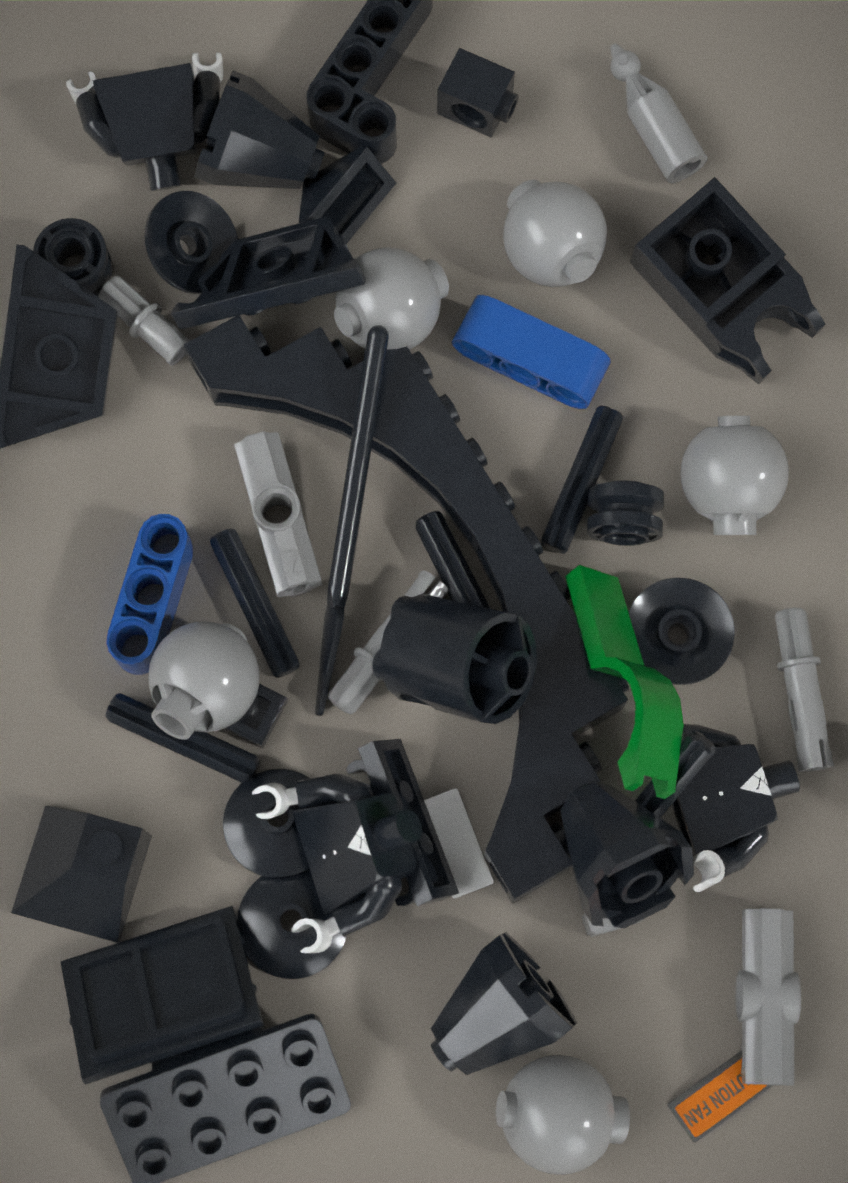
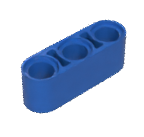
M477 295L474 298L451 342L453 347L468 359L577 409L588 408L611 363L610 357L597 346L485 295Z
M160 513L151 516L140 528L107 633L106 644L109 653L120 667L130 674L143 675L149 672V665L154 651L170 633L192 561L193 545L190 536L179 518L171 514ZM172 534L179 537V543L172 552L159 554L153 551L155 542L161 536ZM158 584L164 587L161 599L155 604L142 605L138 603V595L146 586ZM134 635L148 637V646L142 654L136 657H126L123 655V645L128 638Z

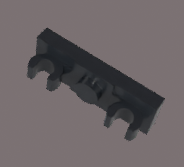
M378 740L359 747L361 759L351 762L346 768L347 773L357 774L366 771L370 780L369 786L374 795L392 793L397 799L400 811L403 809L413 811L419 817L422 825L420 839L411 844L417 863L415 871L406 876L409 890L405 895L396 898V905L406 906L416 903V906L442 901L459 894L402 740Z

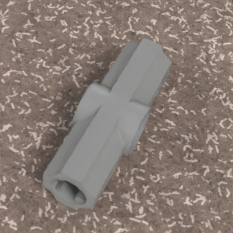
M263 431L248 435L242 441L234 444L277 597H294L311 592L323 583L279 433ZM275 505H284L292 510L291 516L282 523L273 524L264 519L266 512Z
M770 908L742 910V970H739L737 973L735 993L736 1015L738 1021L742 1022V1084L794 1086V1024L798 1023L800 1017L801 987L798 973L794 972L793 911Z

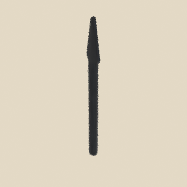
M381 325L373 326L367 334L328 583L327 608L323 624L315 707L316 716H322L324 713L343 627L344 608L352 577L389 340L387 329Z

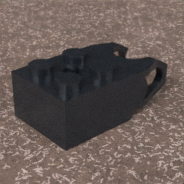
M716 177L710 180L635 245L630 264L716 358L742 370L757 384L765 380L772 371L763 358L761 347L755 339L754 327L757 322L769 318L783 320L791 327L800 329L811 338L818 334L826 325L811 302L802 276L784 258L786 256L784 251ZM698 255L701 258L711 255L715 258V262L713 265L704 264L698 259Z

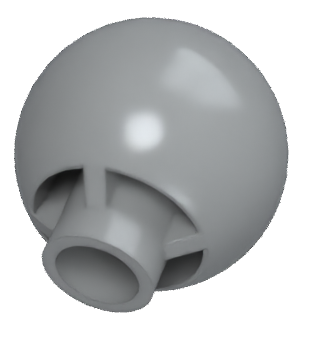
M528 180L517 186L508 198L507 206L509 211L503 228L505 251L513 267L524 278L546 287H563L588 279L600 262L607 243L605 217L595 199L580 187L566 182L541 183L538 180Z
M378 248L357 257L356 261L366 278L365 285L336 292L334 318L339 330L364 349L366 347L367 334L375 325H381L387 329L389 333L387 349H399L407 346L410 350L419 345L435 327L440 313L441 299L445 298L449 292L448 280L442 267L435 260L427 259L422 261L416 255L399 248Z
M719 416L718 427L703 429L689 443L682 458L680 477L682 489L690 505L696 512L713 521V535H757L756 521L771 513L785 494L789 479V466L785 451L778 439L762 426H750V416Z
M202 621L183 625L169 633L160 642L150 661L148 684L153 701L157 705L152 712V719L161 730L172 737L186 740L190 738L194 731L213 732L227 728L247 713L258 692L260 673L257 658L247 642L245 634L231 624Z
M549 1055L533 1060L521 1068L508 1084L506 1091L500 1092L496 1103V1122L499 1127H503L508 1144L523 1162L544 1173L566 1175L582 1171L593 1165L603 1156L609 1143L622 1144L625 1141L630 1125V1110L625 1097L612 1096L606 1079L593 1066L572 1056Z

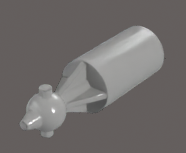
M616 43L611 45V73L617 80L626 82L627 114L668 183H676L690 177L703 167L708 159L707 155L668 90L639 73L641 63L635 53L624 50Z

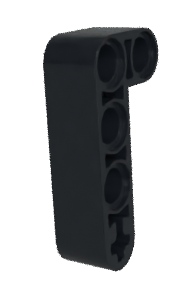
M368 0L307 90L310 126L321 139L348 154L361 146H366L381 164L388 161L394 155L397 148L396 115L392 107L375 97V95L430 15L433 8V0H403V5L402 0ZM380 27H389L393 29L392 31L387 33H380L375 31V29ZM355 65H362L367 67V69L362 72H352L348 70L350 67ZM328 104H335L341 107L334 112L320 110ZM371 128H378L384 131L382 135L377 137H370L364 134L366 130Z

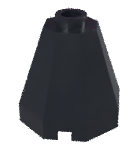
M233 70L207 134V147L201 151L194 177L213 185L300 189L304 178L315 181L325 152L316 148L320 138L316 132L253 78Z
M595 782L583 784L575 788L568 795L566 803L560 809L581 908L593 926H604L603 918L610 920L613 927L627 928L666 908L676 897L670 887L678 878H680L685 886L694 876L692 847L682 833L613 786Z
M507 932L497 936L480 951L431 1027V1031L436 1039L431 1043V1048L442 1065L451 1072L458 1068L465 1075H469L553 1044L577 1024L575 1017L559 990L551 980L546 984L536 971L541 967Z

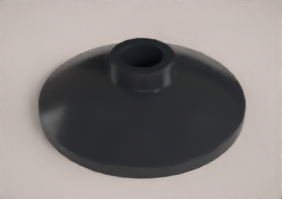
M178 191L167 195L154 205L147 217L144 238L148 257L154 269L163 280L182 292L201 294L203 291L197 281L209 268L219 262L221 255L238 239V235L229 215L216 201L199 192ZM180 240L186 243L188 254L183 250Z
M677 577L658 581L638 595L628 612L644 666L657 670L670 679L673 685H690L706 680L724 665L732 651L735 639V626L731 611L723 598L715 590L697 580ZM673 627L682 628L687 634V641L682 644L673 643L668 637V630Z
M288 769L262 771L255 774L252 781L242 782L230 796L223 816L224 837L234 858L247 870L267 878H287L310 869L292 813L300 809L299 804L289 806L286 811L289 818L285 825L273 827L268 823L267 819H261L256 814L274 810L276 806L275 796L268 791L252 794L257 787L269 783H279L284 785L286 789L294 788L295 781L310 779L306 775Z
M310 869L287 878H267L261 876L247 890L238 910L237 923L240 934L245 940V954L264 972L283 979L306 978L324 970L339 955L347 936L343 937L341 932L333 935L329 948L324 952L302 953L300 950L312 946L317 940L315 928L311 926L305 931L292 933L285 931L281 926L282 916L290 910L299 912L302 919L310 918L325 921L334 917L332 913L324 915Z

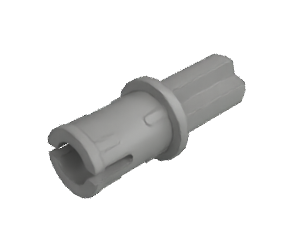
M119 276L111 278L102 286L99 298L118 310V317L130 327L129 334L133 338L140 336L164 357L171 366L178 363L187 354L184 344L191 341V339L184 336L161 314L162 307L158 303L150 304Z

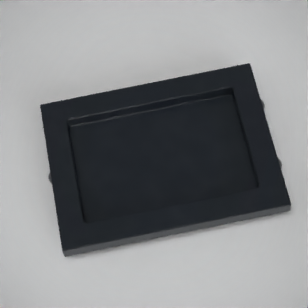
M233 906L60 961L70 1013L69 1023L73 1029L81 1079L85 1085L264 1026L256 997L257 987L253 984L244 950L245 940L240 934Z

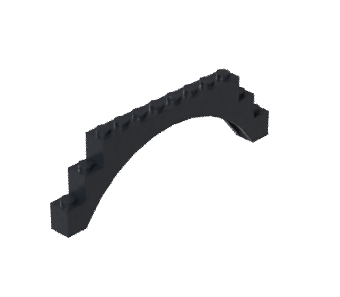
M239 315L184 344L189 362L215 406H228L288 415L343 434L351 439L363 361L352 367V362L342 343L338 339L330 342L321 327L271 353L258 327L255 326L249 330ZM407 346L399 349H387L371 451L394 464L441 506L474 549L501 604L502 612L519 615L531 627L536 641L537 666L533 685L523 705L518 709L519 728L511 783L484 853L486 861L513 904L571 868L572 863L568 857L570 854L565 831L559 823L550 827L546 818L560 811L566 803L568 795L575 788L583 784L601 782L596 773L602 770V766L596 754L586 741L578 745L575 737L623 710L628 701L625 692L629 690V686L623 678L591 669L577 617L567 602L571 599L567 584L556 570L549 574L539 558V555L543 554V549L537 536L528 525L521 529L511 513L515 509V504L508 490L501 481L495 484L492 483L483 468L488 465V462L481 447L473 437L466 440L456 424L460 422V417L451 399L446 394L439 397L429 381L433 379V374L424 356L419 351L412 354Z

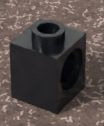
M459 48L437 89V114L492 138L500 121L507 124L515 111L519 95L513 92L515 71Z

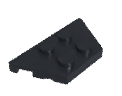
M326 216L235 240L221 255L219 262L209 268L197 281L203 291L200 296L191 303L178 302L172 309L171 315L181 330L243 314L247 316L256 315L267 308L288 303L301 304L316 296L365 285L366 278L330 217Z
M19 244L16 245L0 366V449L104 416L118 310L33 250Z

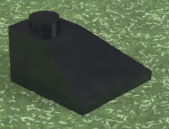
M45 806L11 913L119 943L152 835L143 828L90 813Z

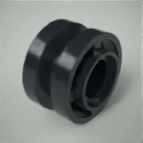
M66 218L51 223L38 235L33 251L98 296L102 286L111 279L113 272L112 259L100 231L87 221ZM72 255L84 256L83 260L75 266H62L63 262Z
M628 480L602 483L589 489L588 506L599 512L589 516L587 519V535L589 537L620 546L641 545L662 538L663 520L653 514L664 508L663 490L653 485Z

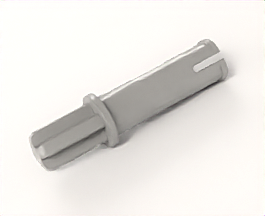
M421 570L417 579L404 595L414 597L423 594L435 579V576ZM439 581L427 595L442 599L448 594L449 590L444 583ZM391 613L363 649H355V660L329 692L328 698L347 714L355 713L380 681L373 673L372 662L375 654L381 647L383 633L391 618Z
M802 608L783 609L776 612L775 615L782 662L777 664V668L779 671H784L789 701L788 707L797 750L799 772H806L809 770L816 771L834 767V762L829 747L823 700L821 699L816 666L821 664L820 657H814L807 614Z

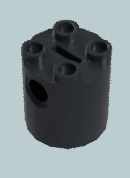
M426 594L414 597L404 595L399 597L391 608V618L384 630L381 647L373 658L372 669L375 677L383 680L387 689L399 700L428 705L435 710L482 723L498 724L509 719L523 705L533 685L537 666V650L531 627L519 615L441 599L440 597Z

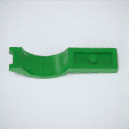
M578 565L565 578L590 667L592 670L625 679L630 684L635 701L634 728L628 747L617 762L625 790L634 791L643 785L644 776L651 777L657 797L666 799L675 793L684 726L681 699L670 679L657 670L644 666L618 577Z

